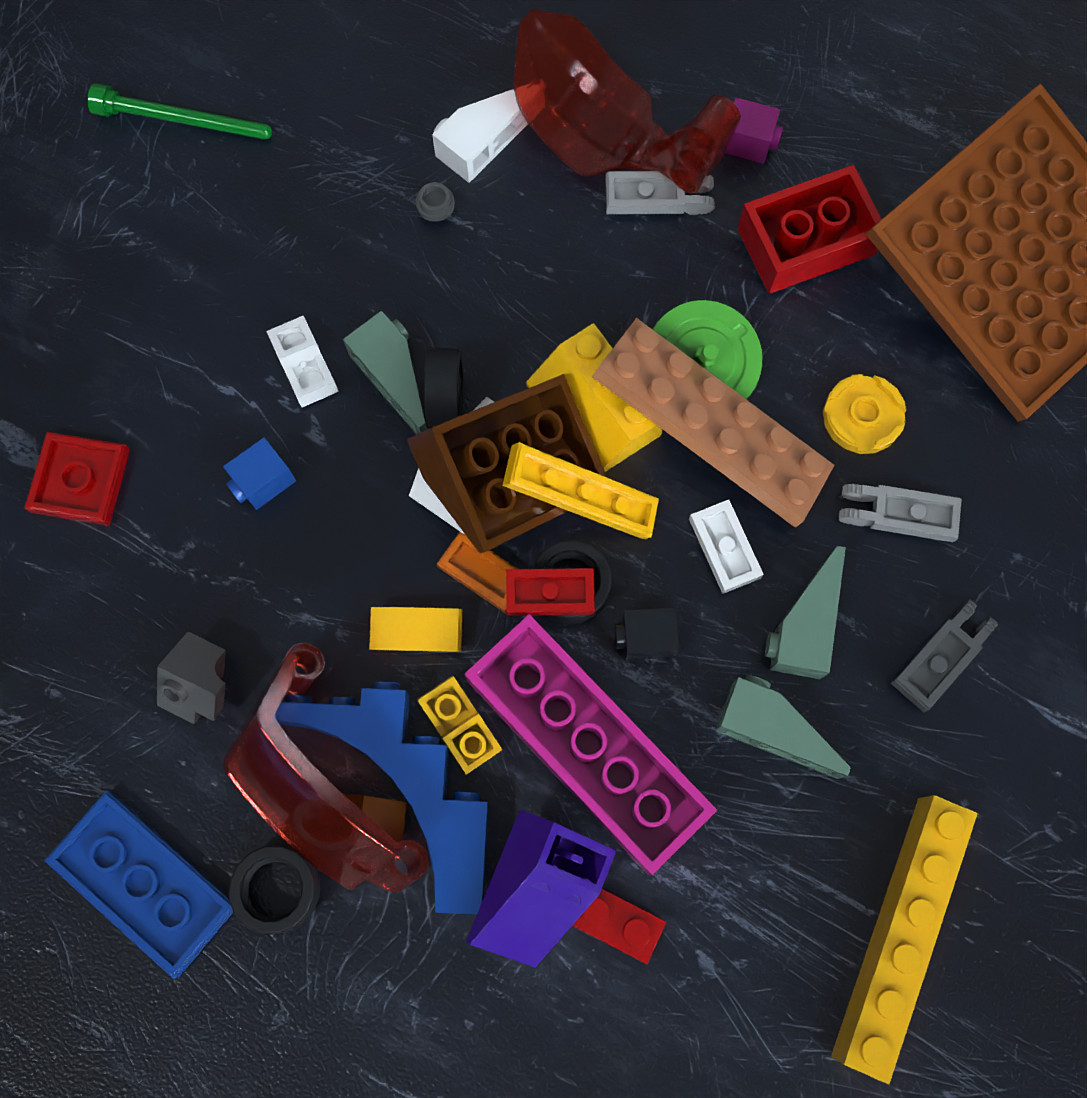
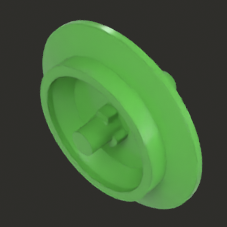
M691 301L673 308L655 325L653 330L746 400L752 394L761 375L762 349L754 328L738 311L715 301Z

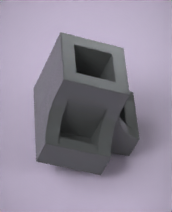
M187 632L157 666V706L192 724H195L201 715L214 721L224 709L226 683L221 679L224 677L226 650L195 634Z

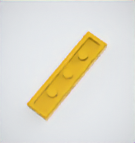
M518 442L511 446L502 486L641 539L652 538L659 498Z

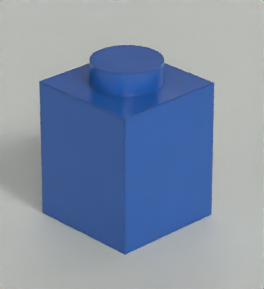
M265 437L223 466L232 478L225 484L240 503L248 499L256 510L296 482L289 468Z

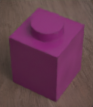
M735 97L720 152L764 164L768 150H777L783 127L776 125L781 109Z

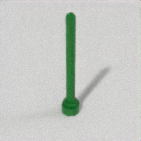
M93 83L88 92V108L93 115L110 117L112 114L117 115L118 112H124L264 140L269 139L272 135V129L268 124L120 96V93L114 91L112 86Z

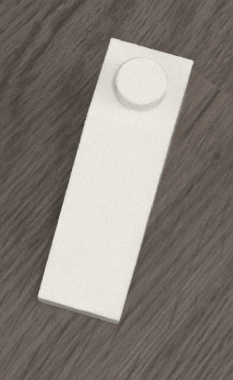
M537 80L457 109L449 118L441 120L432 134L435 156L470 183L545 108L544 84Z

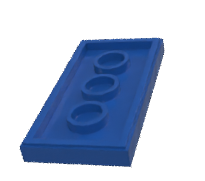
M106 790L44 860L173 979L181 976L234 913L229 895L112 791Z

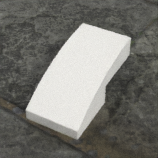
M304 316L267 331L301 407L339 392Z

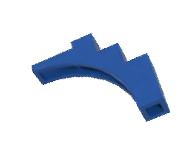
M374 682L373 689L361 688L360 706L355 705V699L346 697H330L329 704H312V697L287 695L285 702H272L270 720L279 725L313 729L343 740L368 755L393 779L412 806L427 841L434 872L435 913L477 914L485 896L490 804L488 802H480V793L454 792L453 800H446L449 748L446 745H439L440 738L429 736H414L413 744H407L410 695L407 691L400 690L399 683Z

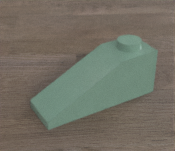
M381 310L346 336L343 341L350 358L417 435L426 431L427 425L407 343L410 335L397 319L391 322Z
M837 546L829 554L779 623L775 632H769L765 647V657L771 658V671L815 679H822L830 673L846 547Z
M746 675L745 679L738 677L732 683L715 730L716 732L836 779L849 775L851 767L781 693L770 689L771 684L768 681L756 676Z

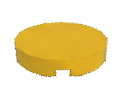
M863 374L852 375L839 381L829 393L823 409L824 425L832 440L844 449L858 454L877 453L890 447L903 431L904 422H906V406L898 389L886 379L875 375L873 378L863 376Z

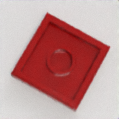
M46 432L24 509L35 514L110 526L130 448L125 444Z

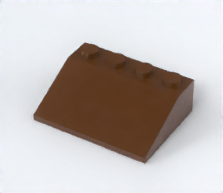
M564 374L406 439L424 481L479 553H484L567 512L565 509L502 486L513 444L523 443L606 477Z

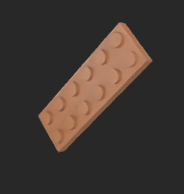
M638 318L630 325L592 376L795 528L805 520L835 466Z

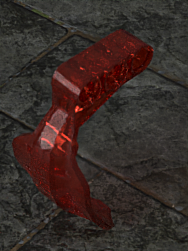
M536 9L530 10L520 21L513 80L516 102L529 126L566 165L579 175L586 177L596 176L618 168L658 171L685 192L696 193L720 163L741 120L739 109L730 99L721 95H713L695 118L668 135L659 125L653 123L649 94L621 70L582 22L569 14L545 12Z

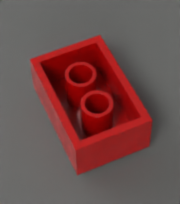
M851 165L745 203L737 230L768 294L876 255L878 249L865 233L877 224L881 217L855 166Z

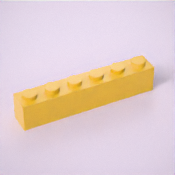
M935 795L918 798L831 1057L843 1065L886 1084H890L978 814Z

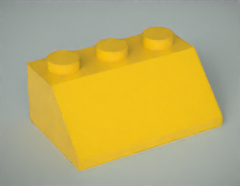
M593 323L561 343L527 380L526 385L530 388L564 374L603 470L606 472L659 438L663 429L592 377L613 349Z

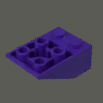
M520 809L466 943L536 968L599 896L616 850L555 822Z

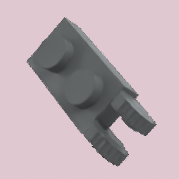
M971 599L966 601L950 619L943 622L891 682L897 690L922 712L928 711L982 650L981 644L998 625L997 621L989 617L978 625L971 637L964 632L960 626L973 615L977 604Z

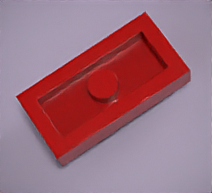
M594 568L506 569L507 616H528L529 614L531 616L594 615Z
M601 889L599 896L572 926L648 964L666 925V921Z

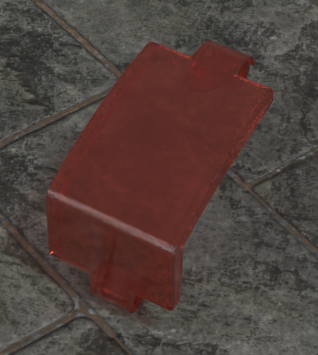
M309 643L293 645L275 669L268 684L248 713L224 756L223 769L231 782L259 816L287 844L300 852L322 873L350 891H353L366 880L385 891L392 893L401 892L420 879L427 871L429 860L424 847L413 840H402L397 843L370 817L333 786L292 742L274 717L285 694L302 695L306 693L322 673L325 666L324 656L316 646ZM296 666L302 667L306 675L298 673L295 670ZM395 858L405 863L408 871L407 875L402 874L397 869Z

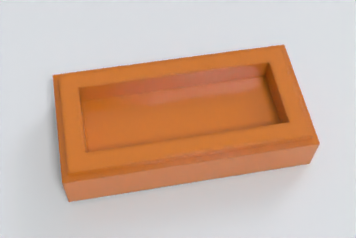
M459 532L437 562V567L506 614V569L517 568L490 550L479 553L468 537Z

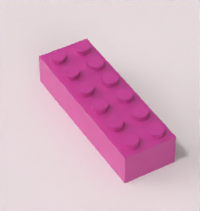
M530 614L464 674L467 682L647 875H653L717 811L705 796Z

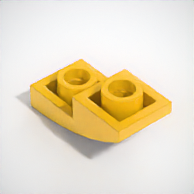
M371 607L369 650L461 652L463 609Z
M453 675L417 699L466 775L502 751L499 743Z

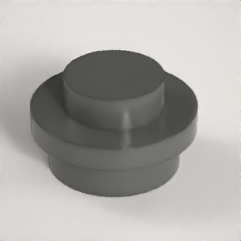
M432 182L424 185L416 197L417 211L421 217L428 221L438 222L448 218L455 207L452 192L441 183Z

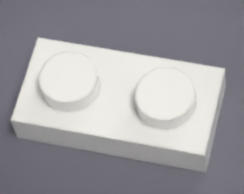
M729 500L690 515L689 521L722 594L762 578L764 574Z

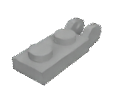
M609 171L606 173V214H684L686 212L689 215H702L711 213L715 209V201L709 195H685V191L689 194L710 192L714 187L713 177L708 174L684 173V171Z
M847 484L842 487L843 498L859 502L873 501V510L842 509L839 512L840 522L855 526H871L870 529L947 542H955L958 539L962 502L960 498L885 485L873 487Z

